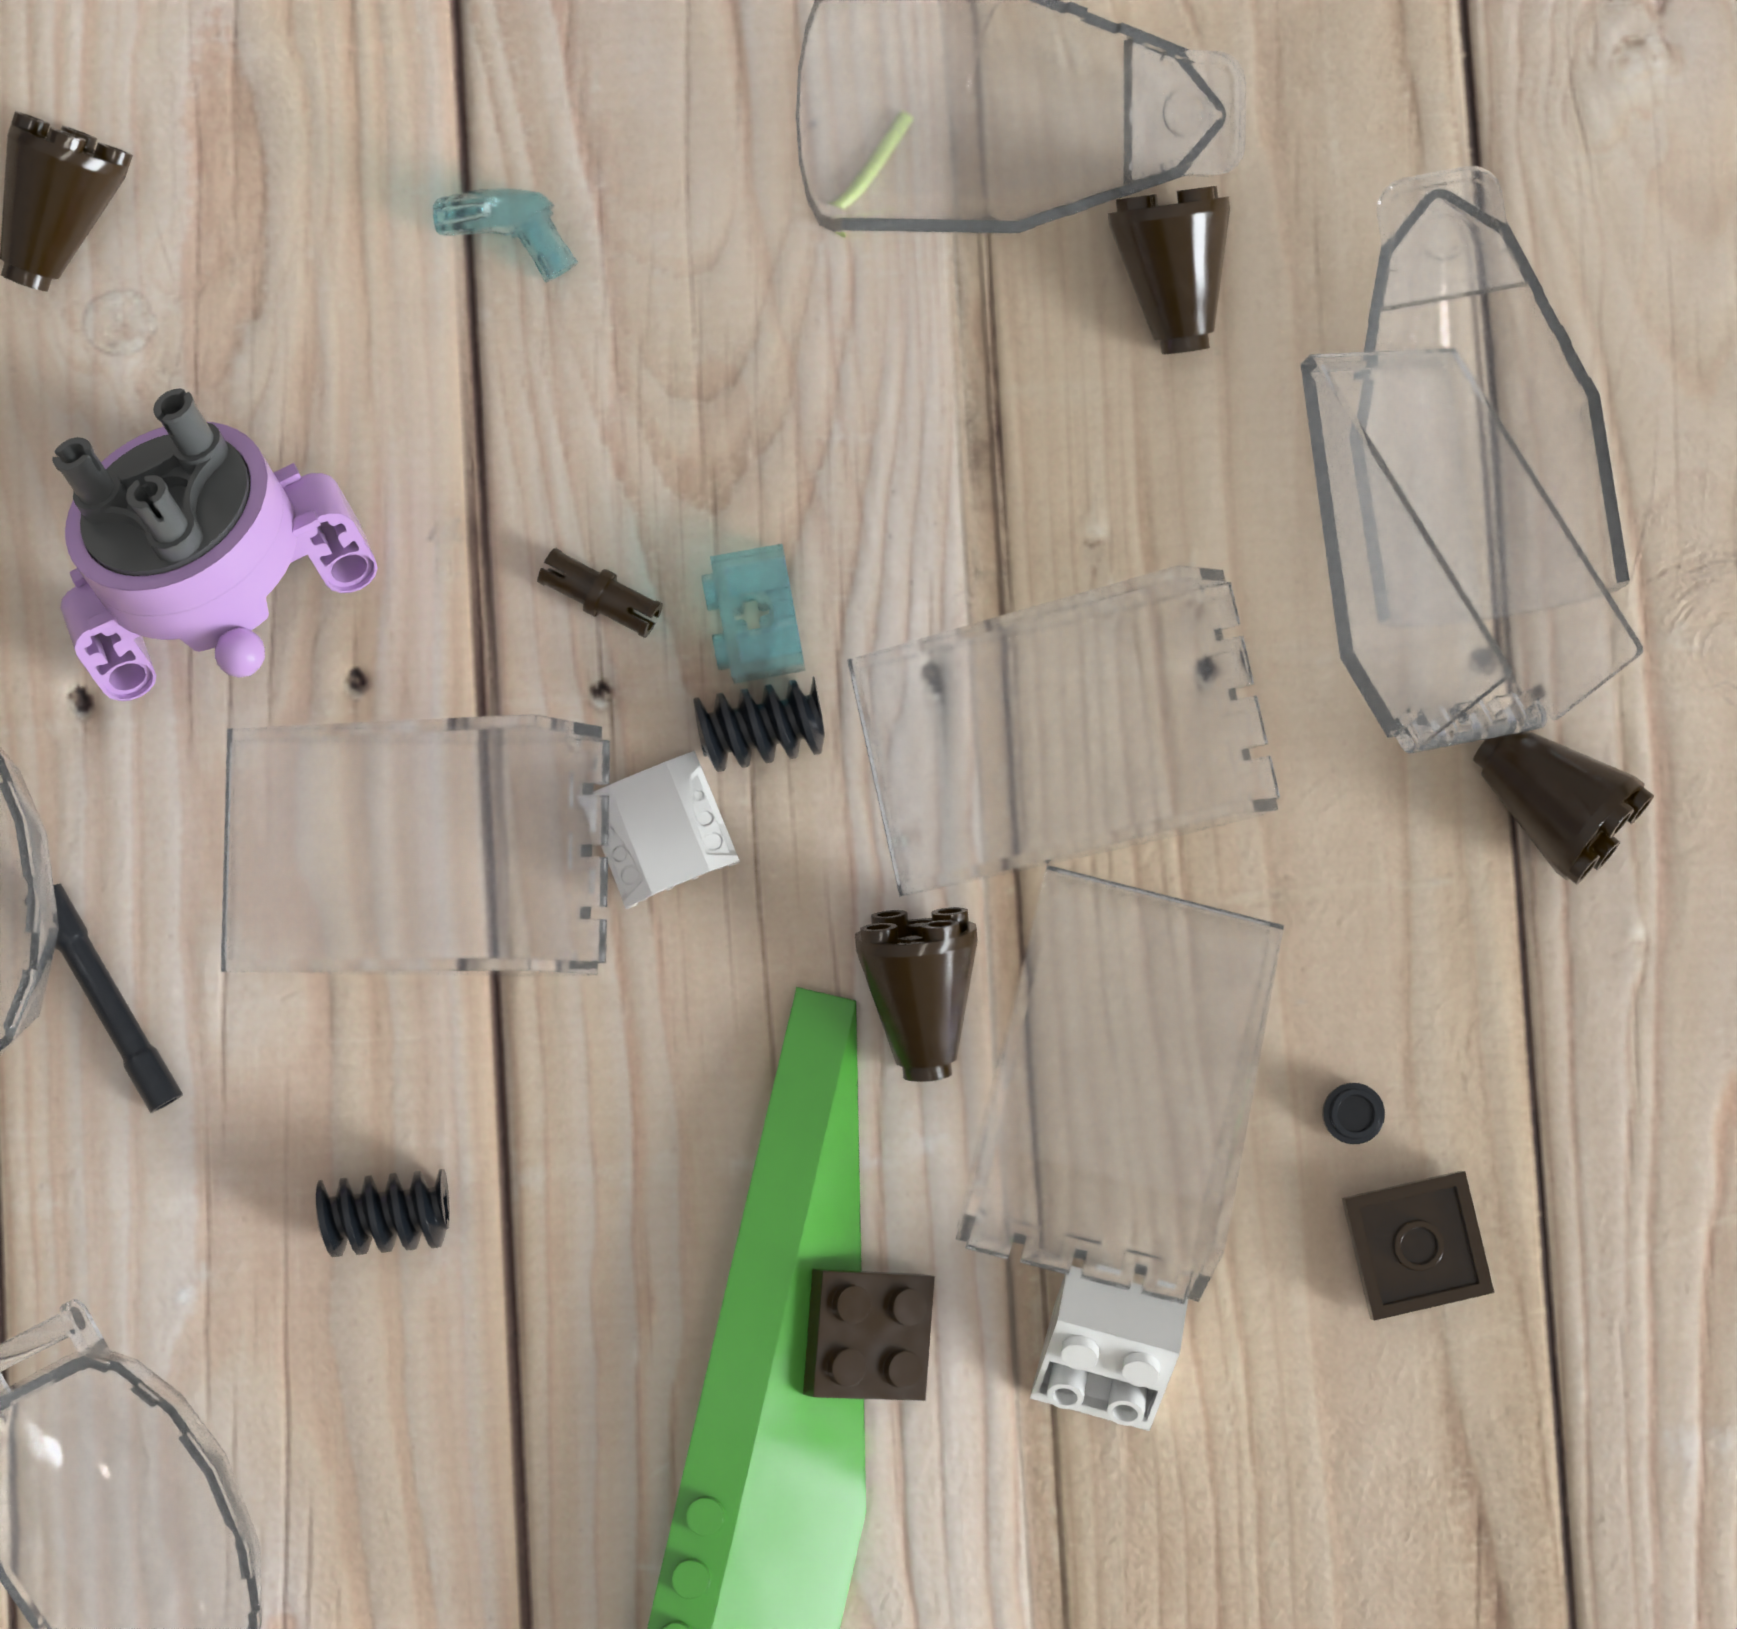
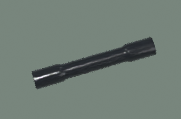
M62 884L53 885L33 896L28 903L53 946L65 958L120 1053L124 1068L149 1112L154 1113L183 1096L182 1091L158 1050L148 1041L90 941L88 930Z

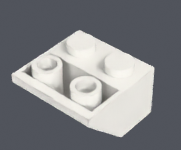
M1068 1265L1054 1304L1030 1399L1049 1403L1058 1408L1070 1409L1107 1419L1120 1425L1150 1431L1180 1354L1188 1297Z

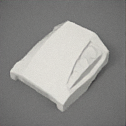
M695 751L653 766L582 797L626 909L638 905V902L647 900L648 897L659 892L671 890L674 886L688 880H695L700 875L740 863Z

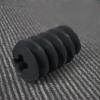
M814 676L809 695H804L796 680H790L788 682L786 698L780 700L771 684L764 686L762 702L760 704L755 703L747 688L740 690L738 706L733 709L723 693L716 694L714 711L710 713L707 712L699 697L693 699L704 757L708 756L717 772L725 771L729 752L733 753L742 768L750 765L753 748H757L766 764L774 761L776 746L779 743L790 759L798 757L802 739H805L814 755L821 754L825 730Z
M439 1169L435 1186L428 1188L422 1172L415 1171L409 1190H403L396 1173L389 1174L385 1192L378 1191L372 1175L365 1176L360 1194L353 1193L347 1178H340L336 1196L329 1197L323 1180H318L316 1187V1214L319 1232L327 1252L331 1257L342 1256L349 1240L352 1250L356 1255L367 1254L372 1237L381 1253L391 1252L395 1245L397 1234L406 1251L415 1250L419 1244L422 1232L431 1248L441 1247L446 1230L449 1228L450 1216L449 1191L445 1170Z

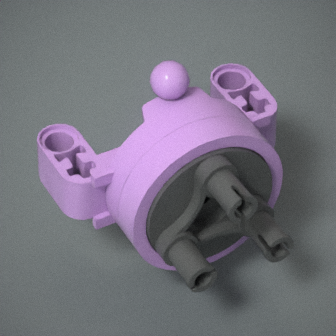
M181 388L165 392L154 404V415L157 420L161 421L164 427L149 431L127 442L102 462L94 453L90 442L80 437L71 438L61 443L55 450V454L59 457H53L52 459L56 469L63 474L74 491L73 501L66 520L65 540L71 560L77 567L70 571L75 587L63 597L60 608L77 657L103 693L110 699L117 701H130L139 698L149 692L155 684L156 673L143 637L160 640L180 639L194 651L198 652L215 648L217 665L226 674L238 678L253 675L261 667L265 659V647L261 638L252 630L268 618L266 596L279 583L291 562L308 555L325 584L332 591L339 593H352L361 590L370 584L376 576L378 569L375 557L359 520L337 482L331 476L323 473H310L300 476L294 463L273 473L260 449L247 435L224 424L206 422L196 406L189 391L186 393Z

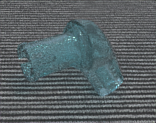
M514 188L479 189L440 197L433 205L434 225L436 232L440 235L457 236L491 233L504 236L511 235L512 238L518 237L535 262L545 283L563 275L579 263L563 241L550 218L554 214L551 210L554 204L540 192Z

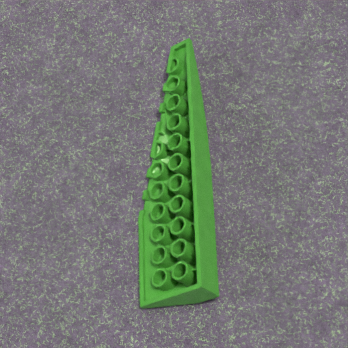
M796 987L647 1629H840L866 1515L864 1399L815 1398L803 1395L812 1270L862 1271L856 1000Z

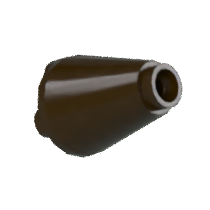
M15 111L7 133L0 259L5 263L0 275L26 287L48 292L52 279L60 278L124 181L133 155L98 142L96 150H94L97 138L67 126H62L61 130L52 127L49 129L50 123Z
M1217 186L1177 191L1178 203L1158 206L1157 194L1117 199V212L1108 213L1109 226L1153 339L1160 340L1162 354H1175L1210 348L1208 333L1214 332L1230 215L1229 196L1218 198Z
M1501 723L1490 733L1473 758V761L1483 768L1481 772L1482 777L1555 872L1565 880L1570 879L1576 885L1587 876L1592 868L1599 870L1608 861L1620 844V841L1614 835L1626 822L1634 823L1654 798V795L1644 788L1645 783L1637 777L1521 727L1513 730L1505 723Z
M941 908L931 912L932 918L909 920L907 911L889 910L877 912L871 915V924L861 927V931L855 934L856 952L896 1065L902 1067L905 1080L927 1082L945 1079L952 1075L951 1063L957 1059L978 941L976 924L969 921L968 909Z

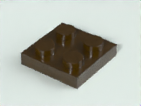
M1465 1171L1452 1172L1342 1198L1371 1320L1375 1321L1495 1293Z
M813 1269L803 1395L815 1398L926 1401L935 1276L910 1273Z

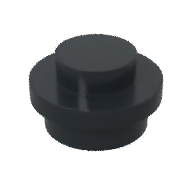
M1346 1083L1336 1087L1329 1093L1323 1105L1322 1117L1326 1129L1335 1139L1346 1144H1362L1373 1139L1381 1130L1385 1119V1109L1380 1096L1372 1088L1360 1083Z

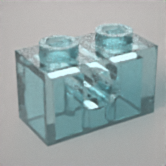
M783 544L710 556L713 573L701 575L707 610H720L724 633L712 635L718 670L730 669L734 684L805 671ZM756 601L758 610L769 611V614L760 617V628L748 630L746 621L742 619L735 620V616L744 614V603Z

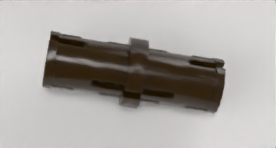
M554 548L546 557L544 563L560 570L566 576L551 568H548V570L541 568L537 578L538 583L543 586L547 585L584 604L583 611L596 617L601 613L637 632L643 638L650 634L656 623L635 613L634 610L649 618L653 616L659 618L663 607L661 602L654 601L617 582V575L607 569L598 572L567 556L557 548Z

